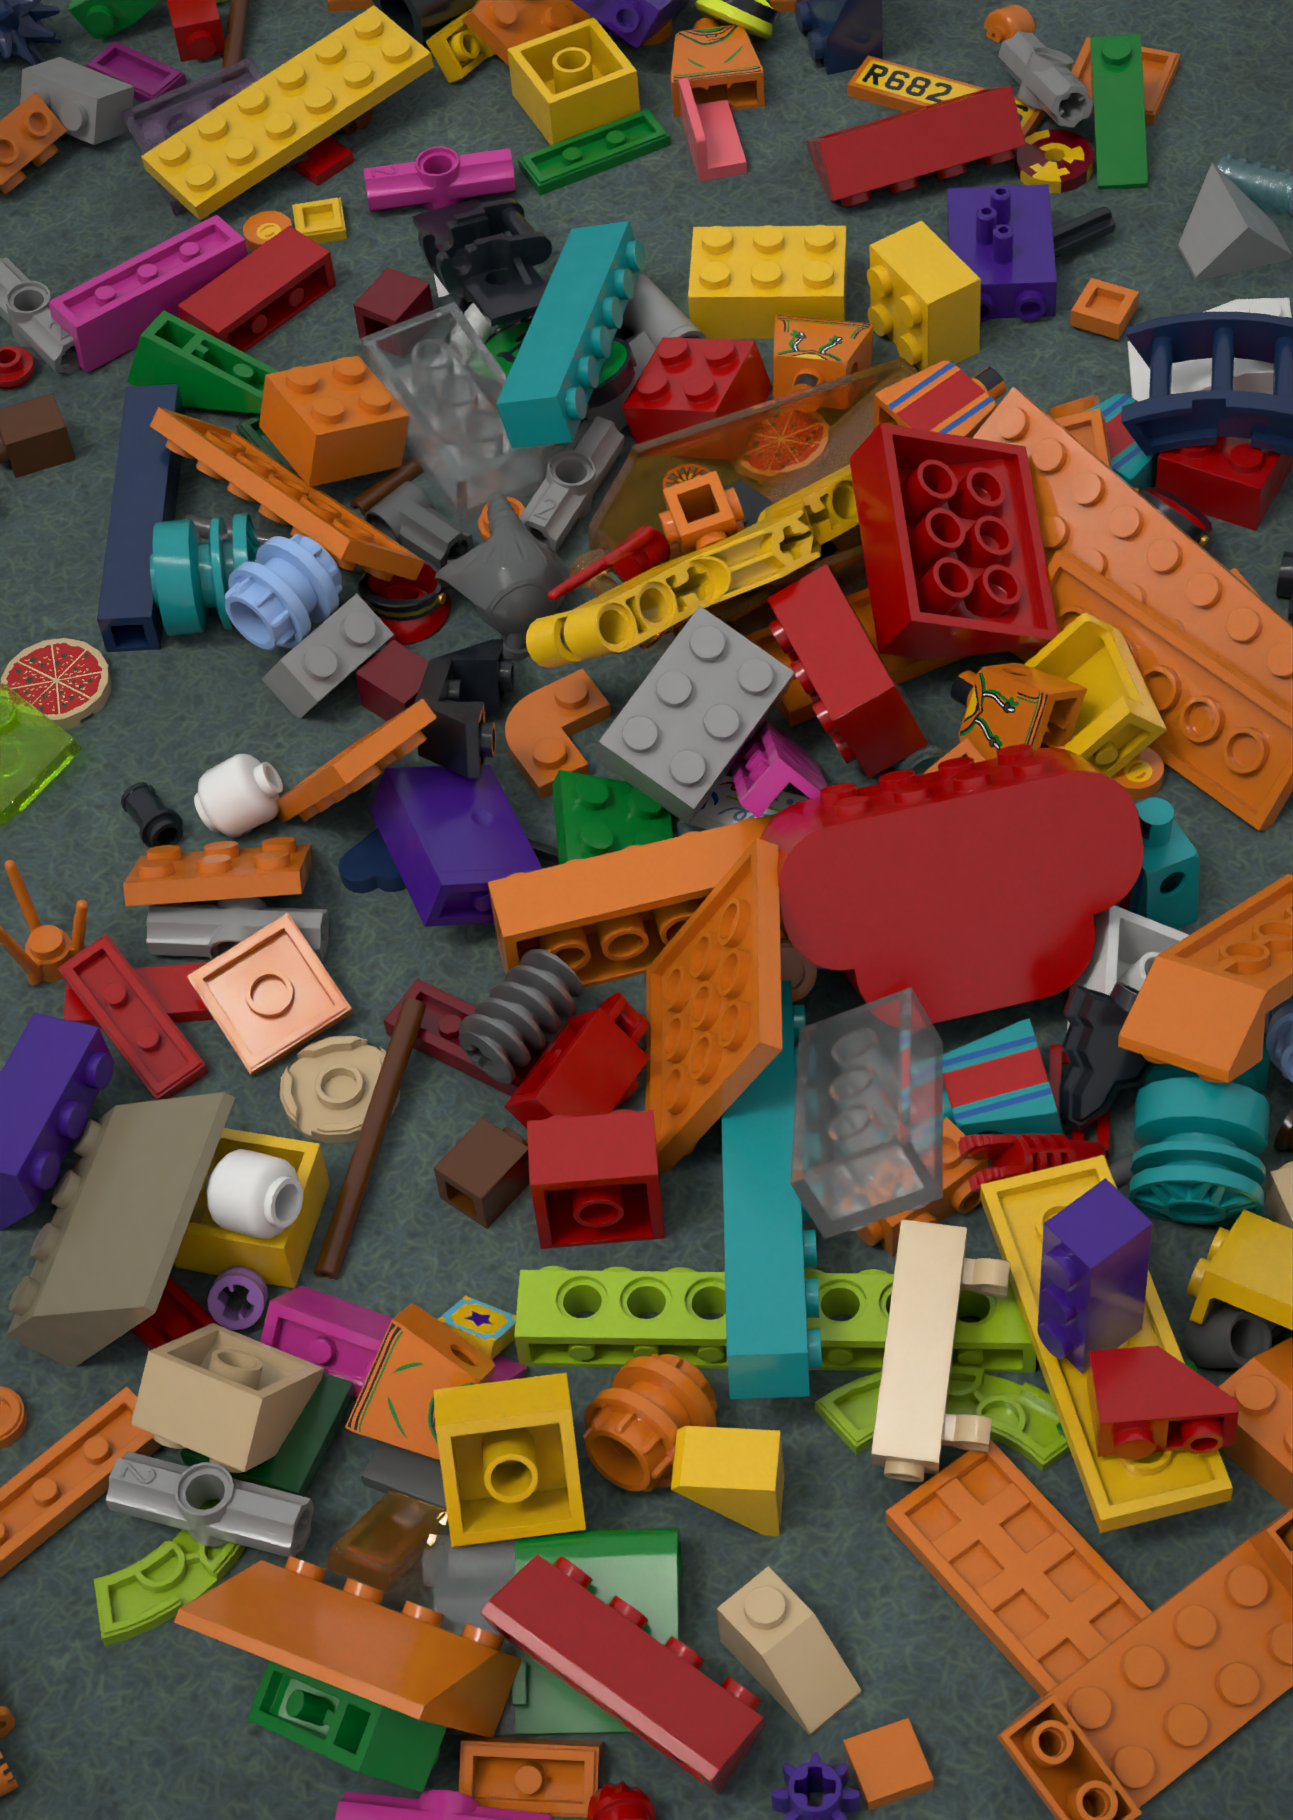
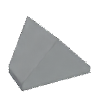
M1211 163L1178 244V249L1195 281L1292 259L1293 255L1276 224L1219 168Z

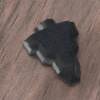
M1116 982L1110 995L1074 984L1063 1011L1070 1025L1062 1047L1070 1065L1059 1086V1119L1062 1123L1082 1131L1109 1111L1121 1089L1140 1086L1154 1066L1168 1065L1149 1062L1144 1059L1142 1054L1118 1047L1119 1033L1139 990L1124 983Z

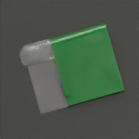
M679 1527L580 1530L458 1547L451 1546L449 1533L437 1534L435 1547L424 1548L425 1588H434V1610L445 1614L440 1627L456 1634L462 1635L465 1624L468 1623L499 1635L480 1612L487 1602L538 1554L552 1565L559 1556L576 1565L593 1579L587 1590L607 1605H609L614 1596H618L648 1619L642 1630L661 1644L665 1645L671 1636L679 1640V1595L682 1593V1544ZM504 1639L500 1650L519 1657L522 1661L495 1735L633 1733ZM449 1727L446 1728L444 1736H481Z

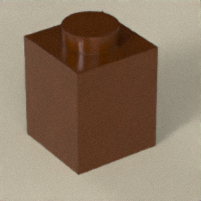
M53 393L0 409V464L10 462L15 478L75 460L68 431Z
M482 1117L434 1167L440 1198L488 1229L530 1184L528 1143L513 1129L505 1127L501 1130Z

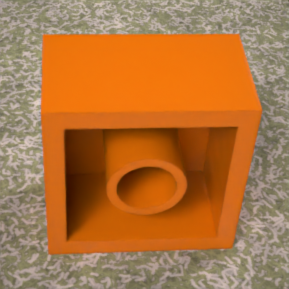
M359 356L341 357L334 361L305 367H293L289 370L265 375L259 427L308 487L402 467L410 415Z

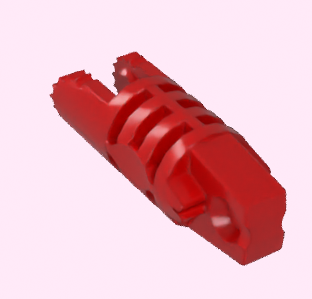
M1059 1133L1020 1135L974 1134L960 1137V1141H958L961 1158L969 1160L973 1158L975 1160L991 1159L990 1168L976 1172V1174L971 1175L972 1177L969 1178L972 1192H980L981 1184L1104 1155L1108 1164L1101 1142L1069 1140L1065 1134Z

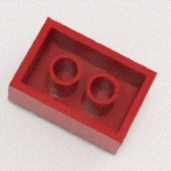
M827 564L767 598L777 617L775 621L768 625L785 654L788 653L787 655L791 661L790 666L795 672V676L805 693L809 694L813 702L812 708L827 734L831 735L847 765L857 759L868 778H871L929 745L863 624Z

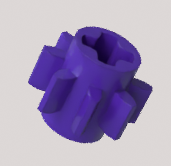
M813 1752L810 1762L804 1763L797 1768L785 1763L783 1765V1776L788 1789L771 1791L772 1809L778 1812H788L783 1820H847L843 1812H856L860 1810V1792L854 1789H844L849 1780L848 1765L843 1763L834 1769L830 1765L821 1762L818 1752ZM810 1793H823L822 1806H808Z

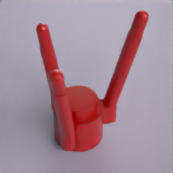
M651 526L638 527L604 557L550 590L548 598L551 601H555L614 566L615 571L622 579L628 581L653 567L666 563L670 559L671 554L668 541L659 530Z

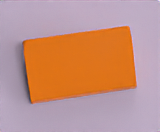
M466 1735L460 1744L459 1792L474 1798L482 1807L552 1814V1816L587 1818L590 1797L600 1789L604 1741L502 1736L489 1738L480 1735Z

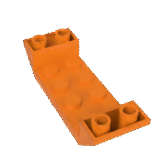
M1287 874L1158 954L1119 1033L1118 1047L1142 1054L1144 1059L1155 1064H1171L1195 1072L1201 1079L1213 1083H1230L1262 1061L1265 1014L1293 996V875Z
M1293 1507L1227 1553L1040 1697L996 1736L1056 1820H1134L1142 1813L1139 1809L1142 1805L1293 1686Z

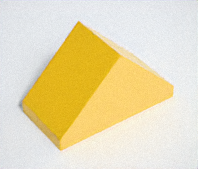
M684 1426L678 1429L671 1490L764 1536H779L785 1478L780 1430Z

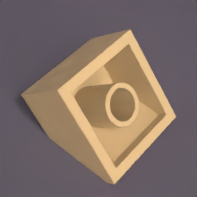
M212 1323L148 1351L131 1425L153 1433L154 1440L161 1445L176 1449L188 1448L209 1457V1462L225 1467L228 1472H246L276 1456L319 1385L324 1368Z

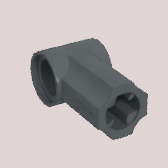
M410 481L402 483L364 514L365 521L419 558L432 562L438 569L446 566L447 560L458 559L474 548L472 534L437 512L428 495L418 485Z
M1223 1302L1215 1310L1210 1311L1202 1325L1190 1320L1187 1322L1184 1331V1346L1187 1356L1200 1368H1241L1256 1355L1270 1349L1272 1340L1284 1331L1286 1327Z

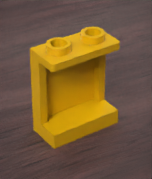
M1088 613L1081 614L1073 622L1069 623L1062 632L1024 664L1087 688L1071 740L1064 747L1066 750L1081 756L1109 777L1114 776L1167 730L1121 630Z
M1243 1209L1231 1230L1220 1227L1211 1244L1207 1259L1202 1257L1199 1259L1189 1281L1186 1293L1196 1297L1189 1320L1202 1325L1219 1299L1293 1330V1229Z

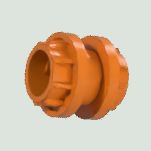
M651 1354L649 1357L638 1356L630 1359L615 1375L612 1388L601 1391L585 1411L584 1420L587 1431L583 1435V1441L590 1461L606 1479L618 1487L629 1491L643 1490L650 1492L653 1488L670 1487L677 1430L684 1426L717 1427L715 1412L718 1409L714 1390L703 1373L681 1357L671 1354Z

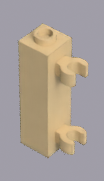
M901 1219L871 1453L872 1466L883 1467L884 1476L890 1479L922 1482L924 1481V1473H939L942 1445L974 1452L988 1453L992 1418L967 1414H946L961 1290L973 1291L987 1296L1006 1297L1010 1262L990 1258H965L967 1227Z

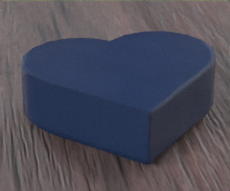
M378 828L346 852L339 861L338 868L342 883L346 889L354 893H368L377 888L386 892H396L406 888Z

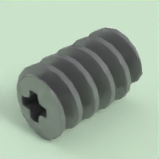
M532 949L522 956L519 965L507 972L504 981L492 988L489 997L477 1004L474 1014L465 1017L461 1021L459 1026V1043L468 1058L479 1069L496 1081L504 1084L511 1083L516 1075L512 1065L518 1067L527 1066L531 1059L528 1048L534 1051L541 1050L546 1043L543 1032L551 1035L556 1034L560 1030L561 1022L558 1016L570 1018L575 1014L576 1006L571 996L579 997L583 995L584 986L576 973L556 955L544 949Z

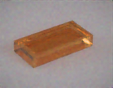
M389 1490L330 1548L327 1569L388 1592L441 1536L446 1526L447 1512L444 1509Z

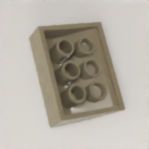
M226 1092L116 1105L97 1121L89 1119L86 1122L82 1134L75 1139L72 1146V1152L78 1154L73 1169L64 1174L53 1193L51 1203L58 1207L52 1222L47 1223L41 1229L32 1245L30 1256L35 1258L36 1262L30 1277L26 1276L23 1278L10 1300L9 1310L15 1314L6 1336L62 1365L76 1367L155 1314L235 1097Z

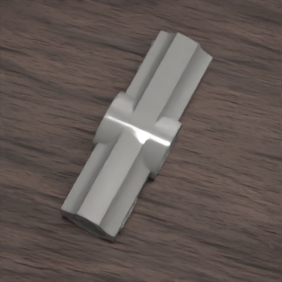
M1017 31L1012 38L1002 42L998 57L1005 63V70L1020 85L1017 94L1020 101L1029 106L1044 110L1059 126L1074 128L1079 121L1089 118L1094 101L1088 96L1085 85L1071 72L1074 60L1070 56L1047 48L1033 33Z
M0 258V316L11 326L16 342L22 346L31 347L56 373L63 372L70 375L80 369L74 338L51 317L48 301L52 300L48 287L41 282L30 281L8 258Z
M596 416L593 420H584L573 442H569L564 451L556 453L549 459L545 480L519 518L536 539L548 545L555 552H557L577 519L584 517L590 511L594 493L624 448L625 436L616 429L614 422Z
M257 897L219 900L217 905L154 904V906L149 907L147 915L146 944L150 955L209 957L213 960L281 916L289 913L319 960L323 962L329 942L330 920L326 909L267 907Z
M129 1451L122 1458H117L109 1476V1488L106 1496V1503L111 1511L186 1530L196 1542L204 1546L217 1547L232 1542L289 1557V1555L295 1557L298 1552H303L311 1532V1521L314 1512L311 1498L234 1479L225 1467L217 1463L202 1462L187 1467ZM213 1499L221 1500L213 1508L199 1510L200 1506L207 1501Z

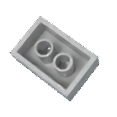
M699 606L599 740L595 759L658 802L683 822L690 825L735 761L786 694L795 672Z

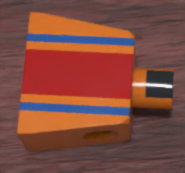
M943 360L877 392L874 397L873 428L875 429L880 423L973 438L998 405L995 400L1006 393L1005 382L1001 375L991 367L985 368L970 378L952 361Z

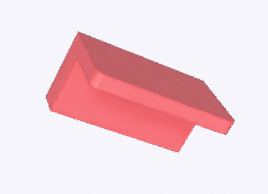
M688 77L678 79L681 122L699 182L747 174V162L728 100L696 105Z

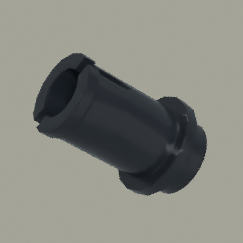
M140 782L130 786L121 797L122 808L128 812L140 828L139 835L146 846L153 848L178 844L183 835L182 818L175 810L168 809L164 805L153 786L148 785L146 782Z

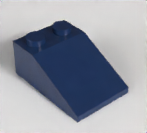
M801 0V2L795 3V17L800 32L808 31L807 40L811 58L813 61H822L827 75L858 69L867 56L883 60L882 0Z

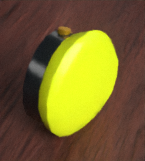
M697 0L694 3L701 15L715 18L723 26L736 25L744 28L746 33L764 39L772 37L773 22L777 18L778 10L773 7L769 0Z

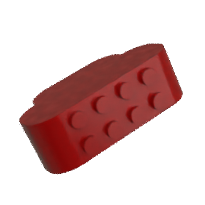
M1019 744L1001 748L996 752L997 758L975 763L971 757L953 758L939 763V771L916 776L915 771L901 770L880 776V784L857 789L853 783H842L825 787L820 790L821 797L795 803L779 812L768 823L760 837L761 840L778 845L777 877L780 902V930L805 959L822 968L840 970L866 1004L877 1015L901 1026H924L1056 995L1071 986L1082 975L1091 960L1095 946L1093 915L1103 912L1120 902L1134 886L1142 868L1144 849L1138 811L1129 793L1119 783L1081 756L1069 750L1053 747L1033 750L1032 745Z

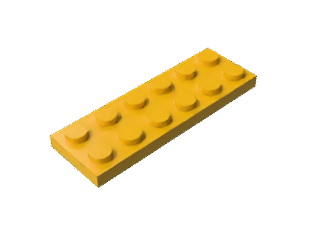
M374 5L142 155L141 158L145 170L201 221L434 68L431 52Z
M1104 1155L980 1185V1200L1002 1260L1010 1262L1009 1281L1100 1533L1231 1501L1233 1486L1219 1450L1206 1454H1193L1186 1450L1153 1452L1147 1457L1134 1460L1122 1459L1116 1455L1098 1457L1087 1390L1088 1371L1082 1374L1066 1357L1058 1359L1053 1356L1044 1346L1038 1335L1044 1223L1106 1178L1116 1187ZM1148 1270L1142 1330L1117 1349L1159 1346L1184 1363Z

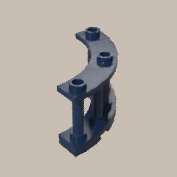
M1200 312L1159 317L1126 328L1127 338L1150 369V388L1148 399L1122 406L1121 423L1146 456L1184 447L1216 445L1217 437L1251 439L1250 447L1293 456V318L1249 312ZM1212 358L1210 391L1171 394L1173 363ZM1234 358L1273 363V395L1234 391Z

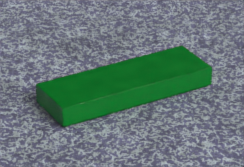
M648 108L518 158L519 169L541 196L671 145V139L668 132Z

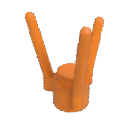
M7 860L4 867L31 934L25 944L24 951L11 935L0 926V945L25 971L29 984L37 985L41 981L54 982L62 980L64 978L57 967L86 948L84 943L88 903L83 899L76 903L72 939L69 938L66 932L56 926H42L15 861Z

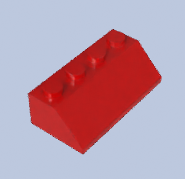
M1012 86L986 88L805 141L828 200L835 201L841 199L842 207L871 200L870 190L887 185L890 193L919 186L918 176L935 171L938 180L967 172L965 163L984 158L985 166L1013 159L1012 149L1026 145Z
M537 1554L487 1602L480 1614L496 1633L505 1637L507 1641L718 1794L766 1726L764 1717L755 1712L762 1701L730 1677H727L723 1684L719 1686L701 1673L699 1668L705 1660L675 1637L671 1636L666 1644L663 1645L642 1629L648 1622V1619L618 1596H614L609 1605L593 1595L587 1590L593 1579L564 1557L559 1556L552 1565Z

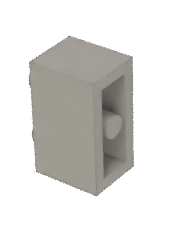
M61 57L22 69L20 104L36 92L66 128V134L96 145L121 136L131 128L134 86Z
M356 593L280 659L261 680L292 714L301 719L360 667L366 659L380 649L394 634Z

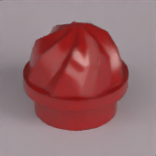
M621 1781L618 1784L607 1783L603 1785L602 1789H599L590 1797L586 1820H656V1810L652 1800L638 1786L630 1787L626 1782Z

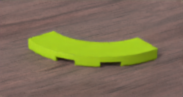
M952 1364L946 1414H967L992 1418L990 1439L1003 1443L1017 1451L1042 1472L1071 1452L1066 1438L1060 1435L1056 1428L1060 1420L1049 1393L1027 1382L1022 1386L1007 1379L985 1374L984 1368ZM882 1371L845 1384L815 1402V1411L856 1455L873 1445Z
M213 1499L207 1501L200 1506L199 1510L213 1508L221 1500ZM182 1529L172 1541H165L156 1550L138 1562L110 1575L94 1579L101 1638L104 1645L107 1646L131 1639L176 1617L181 1607L210 1591L218 1584L237 1562L247 1546L232 1542L217 1547L204 1546L196 1542L188 1531Z

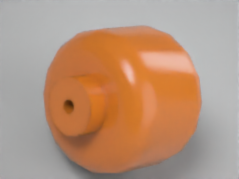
M1007 5L989 13L985 19L984 28L987 30L986 36L1000 43L1012 38L1017 31L1033 33L1035 22L1032 15L1020 5Z

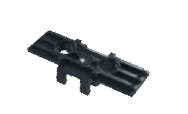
M476 198L413 216V223L419 230L418 241L426 263L448 293L463 297L467 302L473 301L491 327L495 326L496 329L503 328L507 322L518 320L519 323L525 322L529 316L535 314L547 284L533 266L545 262L550 257L552 244L543 233L536 232L524 218V209L516 200L507 198L481 203ZM509 231L513 236L506 237L505 232Z

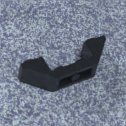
M491 639L429 660L415 703L424 699L437 718L421 729L427 739L418 746V756L467 778L481 777L486 757H494L496 749L494 722H485V712H500L505 692H513L514 662L513 659H504L503 639Z

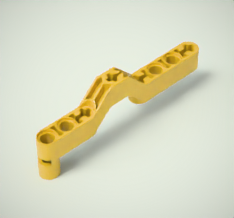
M850 464L767 507L760 513L757 523L724 540L653 567L571 611L536 619L530 624L526 633V646L529 655L539 666L552 668L627 651L693 615L699 606L706 608L782 578L821 557L822 544L859 525ZM560 633L562 634V637H563V641H564L563 644H562V642H561Z

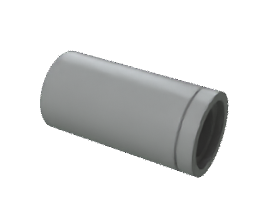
M639 274L634 287V296L627 304L622 323L633 336L645 331L656 348L662 337L706 339V336L649 277Z

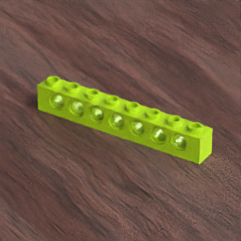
M547 1266L540 1270H520L514 1334L519 1364L556 1367H623L627 1361L634 1357H649L651 1354H671L687 1360L696 1368L728 1369L725 1272H697L685 1267L671 1268L667 1271H633L625 1267H609L603 1271L569 1270L560 1266ZM804 1269L805 1279L818 1278L820 1318L806 1319L807 1329L820 1328L822 1369L809 1370L882 1371L894 1274L877 1269L864 1270L859 1273H824L817 1269ZM1009 1279L1006 1297L987 1296L973 1291L961 1290L952 1364L984 1368V1372L1035 1373L1036 1353ZM584 1311L595 1312L594 1315L587 1318L573 1317L577 1313ZM646 1312H655L659 1314L658 1316L651 1319H641L637 1317L640 1314ZM708 1313H720L723 1315L714 1320L701 1318ZM838 1314H845L853 1317L846 1321H834L829 1319L830 1317ZM975 1316L982 1320L975 1323H967L959 1320V1318Z

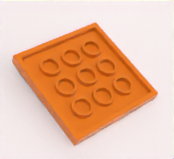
M756 838L646 969V1019L649 1021V1027L646 1030L645 1053L650 1058L645 1064V1111L653 1110L660 1172H670L685 1155H690L699 1139L782 1051L780 902L777 877L779 851L777 844Z

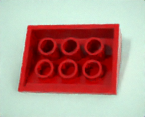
M880 423L849 457L878 653L932 660L1044 648L1059 633L1026 447Z

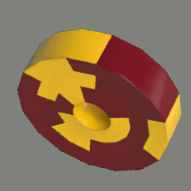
M1060 129L1043 130L1026 137V145L1016 148L1015 172L1020 181L1025 185L1049 184V193H1063L1082 186L1093 174L1094 150L1089 141L1077 133Z

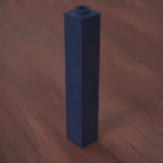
M178 384L126 387L97 615L106 652L161 649L163 622L160 609L156 607L150 576V555L153 553V527L156 522L175 521L182 456L169 450L165 446L168 439L150 427V424L158 407L185 415Z

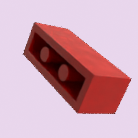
M288 226L177 305L180 319L245 353L336 286L331 253L293 227Z

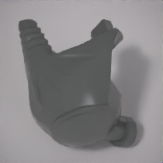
M496 491L490 497L487 505L489 508L487 512L489 515L488 521H490L488 525L490 528L489 539L458 559L447 560V565L436 572L434 579L443 588H455L472 601L481 619L494 630L501 633L500 639H503L504 657L506 659H513V661H521L529 656L526 646V633L530 624L538 618L553 615L559 608L566 594L555 601H551L548 598V592L570 578L571 570L554 550L536 539L528 531L505 495L500 491Z

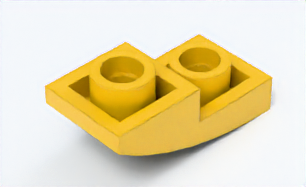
M471 9L426 41L449 84L462 79L486 58L495 55L462 21Z

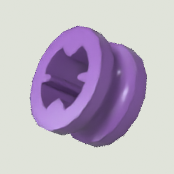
M244 1266L230 1267L222 1271L215 1279L207 1299L208 1310L213 1319L222 1327L232 1330L246 1329L254 1325L262 1315L268 1299L267 1285L262 1276L253 1269ZM237 1284L246 1287L249 1290L247 1301L254 1306L247 1309L246 1305L242 1304L239 1311L230 1309L227 1306L229 1295L222 1291L223 1288L228 1286L229 1290L233 1292Z

